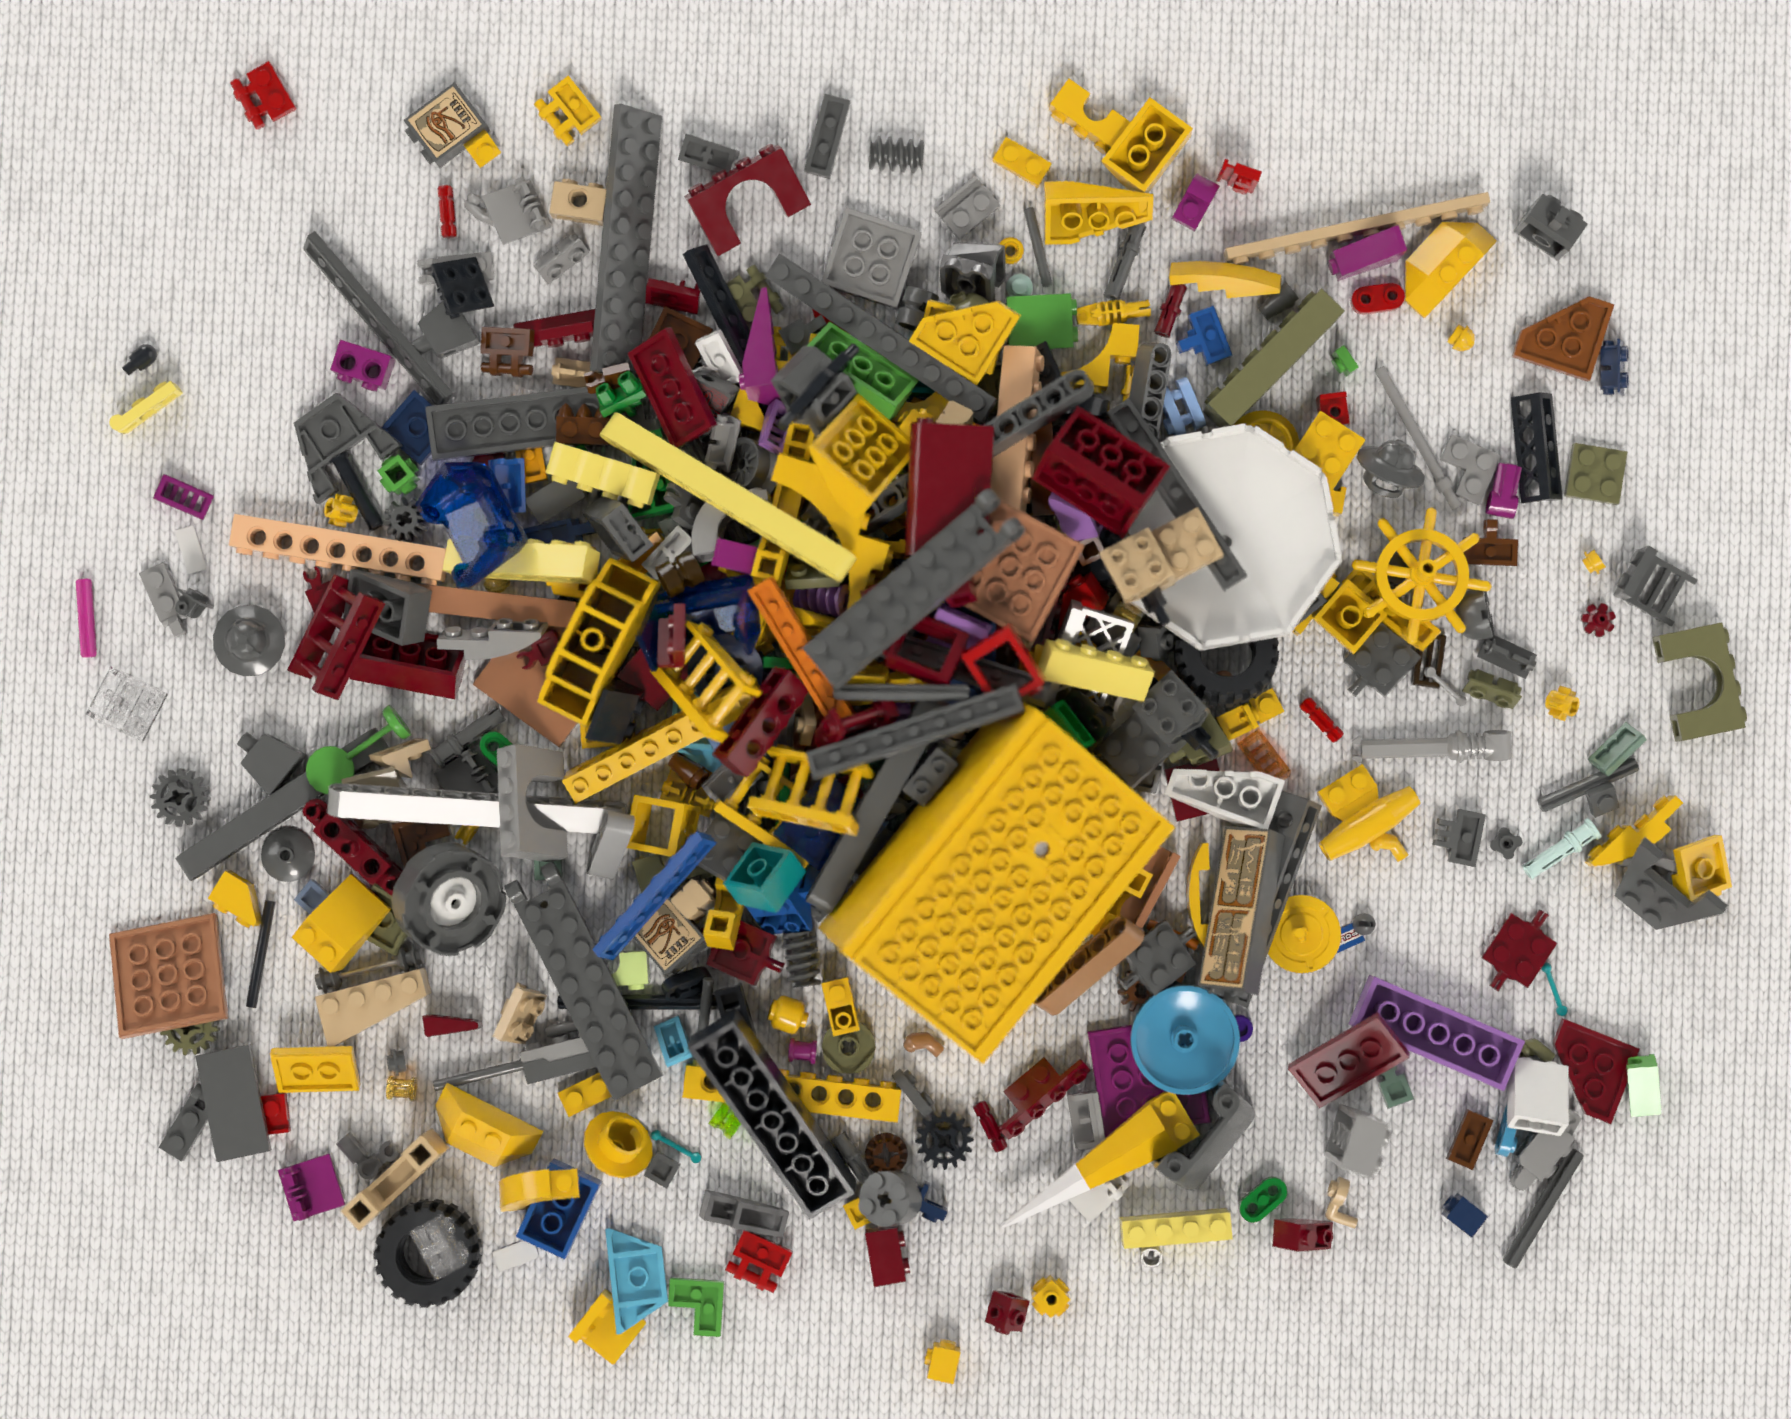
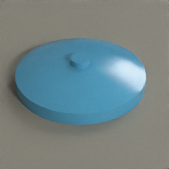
M1177 985L1165 988L1156 996H1151L1140 1007L1131 1027L1130 1044L1135 1063L1151 1083L1170 1093L1190 1095L1213 1088L1229 1074L1239 1053L1240 1034L1232 1011L1222 999L1215 994H1208V990L1201 987Z

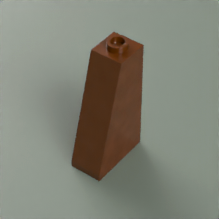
M1052 422L1033 433L1037 439L1036 449L1031 453L1034 472L1045 451L1053 441ZM1029 477L1028 488H1031V502L1026 505L1027 514L1031 516L1056 515L1049 506V496L1052 492L1031 479L1032 477Z

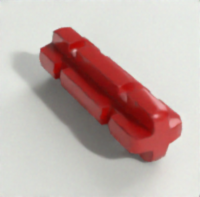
M441 185L438 187V197L441 199L439 200L440 222L443 224L441 226V235L444 238H453L457 235L456 226L454 225L456 219L454 201L452 200L454 197L453 188L451 185Z
M1311 697L1304 699L1299 705L1301 710L1305 714L1308 713L1310 715L1309 718L1322 732L1327 733L1326 736L1331 742H1337L1344 735L1343 731L1338 726L1333 725V720L1320 707L1317 708V703Z

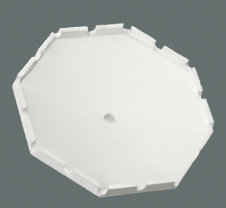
M1244 423L1212 429L1209 433H1201L1199 431L1167 437V440L1162 441L1160 445L1248 576L1225 592L1207 566L1176 581L1175 585L1162 591L1167 601V604L1163 607L1171 620L1164 627L1199 651L1290 635L1342 563L1341 548L1336 522L1333 517V506L1326 475L1321 471V468L1294 450L1292 452L1287 450L1282 442L1256 425L1253 427L1251 425L1247 426ZM1157 490L1130 528L1129 533L1131 536L1148 527L1150 531H1153L1175 519ZM1141 600L1130 602V604L1159 623L1154 612L1148 613Z

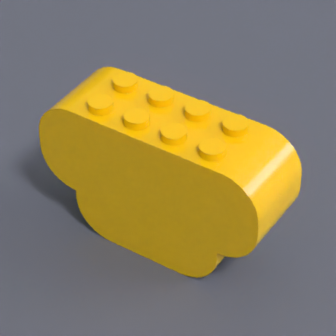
M610 557L597 579H594L587 588L547 668L546 680L540 691L537 703L588 728L603 689L617 677L657 597L661 583Z

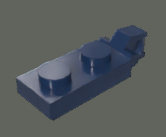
M567 518L519 529L522 543H527L528 539L541 540L544 544H551V540L575 543V541L584 542L583 536L596 533L589 522L580 524L578 518Z

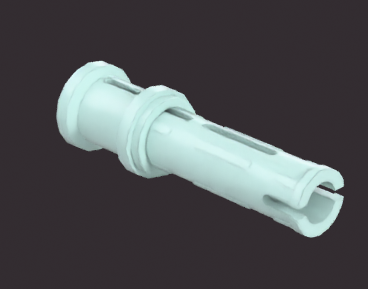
M1586 818L1584 824L1572 832H1565L1562 840L1522 865L1528 877L1533 880L1571 853L1581 852L1582 847L1592 840H1599L1601 834L1593 822Z

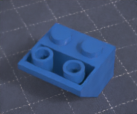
M802 878L777 913L746 906L760 928L771 934L811 931L813 927L810 903L806 902L798 894L799 888H804Z

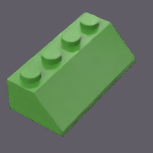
M829 321L807 346L816 347L833 361L851 343L856 344L860 351L843 371L849 376L857 391L853 399L859 393L892 421L905 404L919 380Z

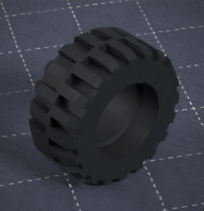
M1178 636L1174 654V664L1177 666L1176 673L1201 701L1203 699L1210 701L1209 705L1217 707V704H1224L1225 708H1231L1236 703L1243 705L1248 703L1251 698L1256 699L1261 695L1262 690L1270 684L1279 659L1278 638L1247 642L1252 652L1250 665L1243 673L1227 677L1210 671L1202 662L1201 650L1199 651Z
M428 1199L419 1200L416 1203L412 1202L404 1206L382 1226V1231L378 1234L375 1241L377 1248L374 1250L373 1259L377 1260L378 1264L375 1266L376 1274H381L383 1281H381L385 1289L389 1287L393 1291L391 1295L397 1300L401 1297L405 1299L404 1304L410 1306L420 1304V1308H429L430 1305L434 1304L437 1307L445 1304L448 1300L456 1298L474 1279L478 1272V1265L481 1263L482 1255L480 1254V1249L482 1248V1241L477 1237L476 1233L479 1230L476 1224L472 1225L468 1220L470 1216L466 1212L462 1214L458 1211L457 1205L453 1203L450 1205L444 1204V1200L435 1199L434 1201H429ZM432 1228L439 1231L448 1239L452 1247V1263L448 1270L438 1277L428 1278L414 1272L406 1262L404 1244L409 1235L418 1229Z

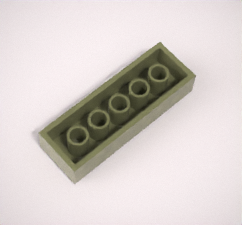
M1322 288L1316 294L1311 291L1297 307L1300 311L1296 313L1292 310L1279 325L1281 330L1277 332L1274 329L1260 344L1262 349L1258 351L1255 348L1244 359V362L1241 364L1244 368L1240 371L1236 367L1223 382L1225 387L1222 390L1217 387L1204 401L1207 406L1203 412L1219 428L1233 426L1238 419L1244 416L1344 313L1345 310Z

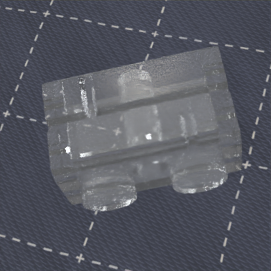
M443 1213L410 1231L435 1281L465 1265L468 1262L466 1257L469 1256L465 1244L462 1241L457 1242L453 1234L456 1231L454 1223L450 1217L445 1218Z

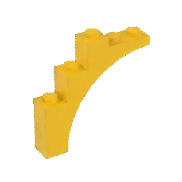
M781 452L778 455L771 480L792 488L807 498L827 518L837 533L842 547L856 557V561L849 570L848 610L861 599L860 591L866 590V588L873 585L876 573L871 572L872 568L882 571L884 565L890 566L894 550L890 549L891 542L860 533L861 529H867L871 515L866 513V509L856 520L850 513L845 511L834 499L815 462Z

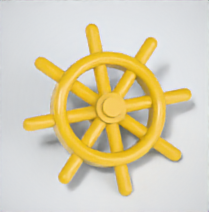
M1429 507L1426 510L1423 529L1409 530L1400 535L1396 533L1387 519H1379L1377 525L1389 540V543L1381 552L1377 563L1364 560H1354L1352 562L1354 570L1375 573V584L1380 599L1365 608L1364 616L1371 618L1388 607L1396 615L1409 620L1406 637L1409 644L1417 642L1420 622L1433 621L1443 616L1447 618L1456 632H1465L1466 626L1454 611V608L1463 599L1467 589L1487 592L1492 588V584L1489 581L1469 578V567L1464 552L1479 542V535L1472 533L1456 544L1447 535L1434 530L1437 511L1433 507ZM1421 542L1418 561L1406 546L1407 544ZM1432 544L1445 552L1435 560L1430 559ZM1396 551L1409 568L1389 565L1390 559ZM1449 562H1453L1456 576L1437 573L1439 569ZM1387 575L1406 578L1407 580L1391 590ZM1434 583L1455 586L1448 600H1446ZM1414 588L1411 606L1404 604L1398 599ZM1425 590L1436 603V607L1422 609Z

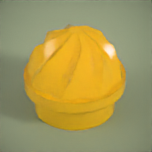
M1458 324L1447 342L1452 345V349L1465 351L1474 346L1475 335L1468 326L1463 327Z

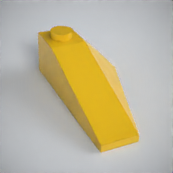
M1074 181L1044 182L1045 245L1074 244L1080 242V238L1094 234L1097 237L1104 235V231L1117 227L1124 229L1153 220V194Z

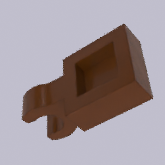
M628 362L602 368L603 374L593 371L585 373L584 378L588 393L595 394L596 387L603 383H608L613 390L620 387L617 378L621 374L630 371Z

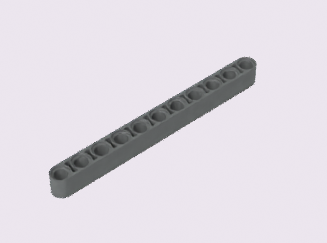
M1074 369L983 425L994 426L993 458L1089 399L1095 387L1089 376L1080 369ZM1085 380V384L1081 389L1074 390V386L1078 381ZM1055 395H1061V399L1057 404H1051V399ZM1038 409V413L1034 418L1027 419V415L1031 410ZM1009 424H1014V429L1010 433L1004 434L1005 427ZM908 473L888 484L867 508L866 513L875 509V515L869 520L867 529H861V534L869 535L907 511ZM898 495L897 502L889 506L890 499Z

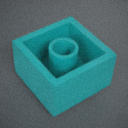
M752 842L723 884L738 904L777 913L806 871L791 850Z

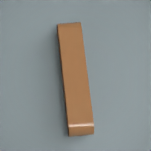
M1123 916L1113 919L1073 953L1033 1004L1053 1016L1062 1012L1140 946L1144 939L1143 929Z

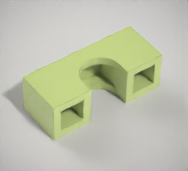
M644 950L619 953L620 965L618 970L612 974L617 985H628V990L645 989L644 984L651 982L648 954Z

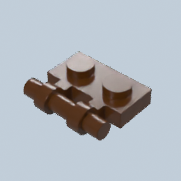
M482 327L480 353L490 354L489 362H482L481 371L483 373H490L492 376L511 374L513 377L521 378L524 375H532L534 371L533 366L524 364L523 356L533 357L535 330ZM502 355H510L511 363H503Z

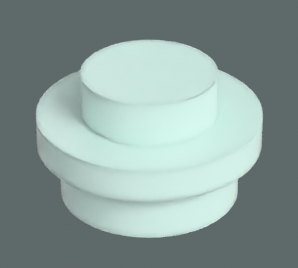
M1024 274L1013 275L1006 284V291L1009 297L1029 296L1033 290L1032 281Z

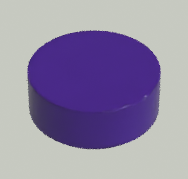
M1237 1014L1234 1017L1239 1028L1240 1042H1244L1251 1037L1253 1025L1246 1016Z

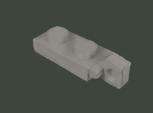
M162 562L140 572L141 580L163 627L169 626L173 636L177 638L187 634L188 632L182 621L187 616L176 612L175 605L181 596L177 591L166 563Z

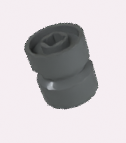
M907 286L902 299L905 306L899 308L895 323L915 332L924 317L928 300L938 301L939 296L918 287Z

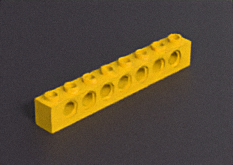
M756 680L754 684L759 689L760 685ZM735 683L720 690L708 703V711L711 714L717 710L736 685ZM744 691L722 720V727L737 720L754 696L753 694ZM682 710L632 736L631 739L625 740L621 745L617 744L566 771L562 782L574 802L578 803L704 736Z
M693 1059V1063H687L682 1098L726 1103L716 1088L707 1086L705 1083L706 1074L696 1059ZM779 1069L789 1083H795L800 1087L798 1097L810 1113L898 1123L901 1088L896 1087V1082L881 1081L880 1085L869 1084L870 1079L854 1078L853 1082L843 1081V1076L827 1075V1079L816 1078V1073L801 1071L800 1076L789 1075V1070ZM816 1086L824 1087L827 1091L826 1098L823 1100L815 1099L812 1095V1089ZM841 1090H851L854 1094V1099L850 1103H843L838 1096ZM871 1092L879 1094L881 1102L877 1106L868 1105L865 1101L867 1094Z

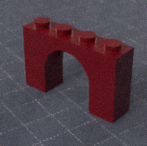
M773 144L764 146L758 151L759 155L752 159L745 157L735 163L736 168L729 172L722 170L711 177V182L705 185L698 183L688 189L689 194L684 196L717 256L741 244L726 214L727 197L731 190L739 183L747 180H758L766 183L771 188L783 213L787 217L811 205L782 147L778 144L775 146Z

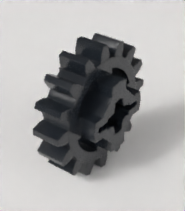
M942 1110L940 1117H937L932 1112V1120L929 1121L923 1118L922 1122L925 1127H917V1132L922 1134L921 1137L915 1138V1143L922 1144L917 1149L918 1154L925 1152L926 1155L923 1161L926 1163L930 1159L933 1160V1168H936L939 1163H942L944 1170H947L948 1163H952L956 1168L958 1167V1159L964 1162L967 1160L964 1152H972V1148L967 1145V1143L974 1141L972 1136H967V1133L972 1130L971 1126L963 1127L965 1118L962 1117L956 1120V1112L954 1111L950 1117L946 1116L945 1110ZM940 1122L952 1123L949 1127L942 1128L937 1125ZM960 1131L963 1137L961 1148L955 1143V1137ZM928 1132L933 1136L934 1142L930 1148L926 1144ZM938 1134L942 1136L949 1134L951 1146L945 1143L939 1145L940 1139ZM941 1152H949L953 1155L950 1157H938Z

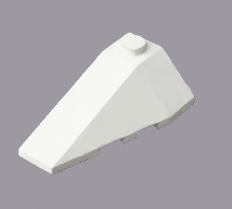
M1174 769L1164 795L1242 828L1268 829L1285 780L1260 771L1234 772L1227 770Z

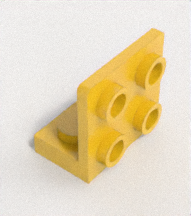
M604 1289L573 1328L568 1338L575 1343L579 1339L582 1340L609 1363L615 1364L645 1326L646 1320L642 1319L622 1334H616L612 1293Z

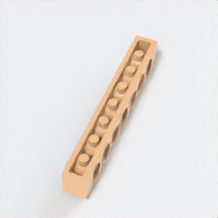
M234 514L229 546L237 548L236 553L252 556L253 551L262 552V557L279 560V555L289 557V562L305 564V560L316 561L315 566L331 569L332 564L341 565V570L350 572V569L358 570L359 568L383 576L385 573L395 574L394 578L409 582L411 577L420 578L421 584L437 586V581L445 583L447 572L442 569L446 548ZM264 531L266 539L264 543L257 545L255 536L258 532ZM290 535L292 537V545L288 549H283L281 541L285 536ZM317 540L319 548L315 553L310 554L307 546L310 541ZM339 544H343L345 546V553L342 557L336 558L334 556V548ZM369 548L372 552L371 559L367 562H362L360 553L362 550ZM390 553H396L398 555V562L396 565L389 567L386 563V558ZM417 557H423L425 561L424 567L419 571H415L412 566L413 561Z

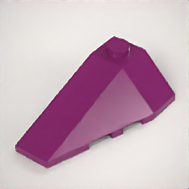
M767 287L761 288L742 362L743 374H739L740 389L746 390L748 400L769 405L775 399L782 401L771 382V379L778 373L777 361H775L777 359V350L774 337H772L774 328Z

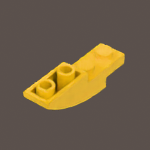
M1676 795L1662 796L1653 804L1655 809L1648 816L1644 814L1634 823L1635 829L1630 825H1622L1621 827L1617 825L1607 834L1609 839L1602 846L1597 844L1589 851V858L1585 863L1588 866H1602L1634 856L1644 837L1655 844L1672 830L1665 821L1683 802Z

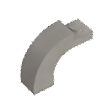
M753 488L748 490L772 505V498L767 489ZM705 503L698 512L692 529L693 555L699 563L712 561L717 538L724 539L725 530L733 520V518L708 503Z

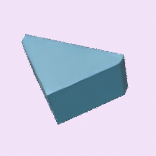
M679 1016L654 1026L667 1068L693 1057L688 1050L690 1040Z

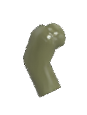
M1538 1039L1524 1040L1525 1042L1518 1058L1536 1055L1543 1062H1549L1555 1057V1053Z

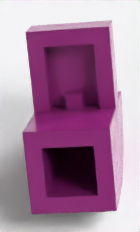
M1196 173L1172 216V220L1195 232L1220 185Z

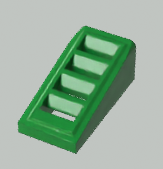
M1063 699L1042 713L1083 749H1087L1095 743V739Z

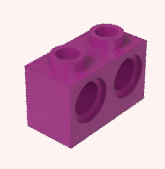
M340 340L330 370L337 374L336 379L352 384V381L355 380L362 383V388L377 392L378 388L386 390L396 360L390 355ZM354 357V367L349 370L344 369L345 360ZM373 366H380L381 372L379 376L370 378L369 370Z

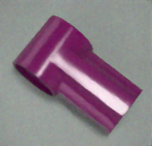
M1498 463L1493 489L1487 498L1486 514L1508 519L1515 517L1519 499L1516 494L1522 467Z

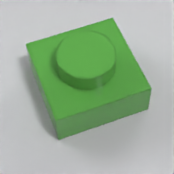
M1344 345L1331 355L1334 368L1340 374L1343 372L1346 377L1359 368Z

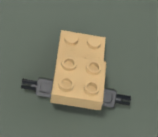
M1198 507L1153 531H1150L1148 527L1132 536L1128 531L1125 537L1122 538L1110 530L1111 535L1108 537V540L1112 546L1099 552L1100 558L1125 604L1141 600L1148 613L1154 612L1161 627L1171 622L1163 607L1167 604V601L1162 591L1175 585L1176 581L1224 557Z

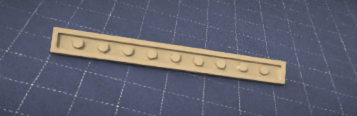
M1480 193L1228 247L1223 255L1225 263L1233 262V264L1242 265L1248 263L1249 259L1259 257V260H1266L1275 257V253L1285 251V254L1288 255L1300 252L1301 247L1310 245L1312 249L1327 246L1329 241L1337 240L1338 243H1345L1353 240V236L1362 234L1366 238L1379 233L1380 230L1389 229L1399 225L1400 230L1406 228L1405 225L1415 223L1416 227L1432 223L1431 219L1452 220L1457 218L1459 213L1467 212L1469 216L1484 212L1483 208L1490 203L1489 193Z

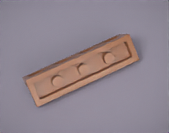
M1160 846L1142 868L1153 874L1141 899L1136 896L1129 897L1123 903L1120 915L1143 928L1181 856Z

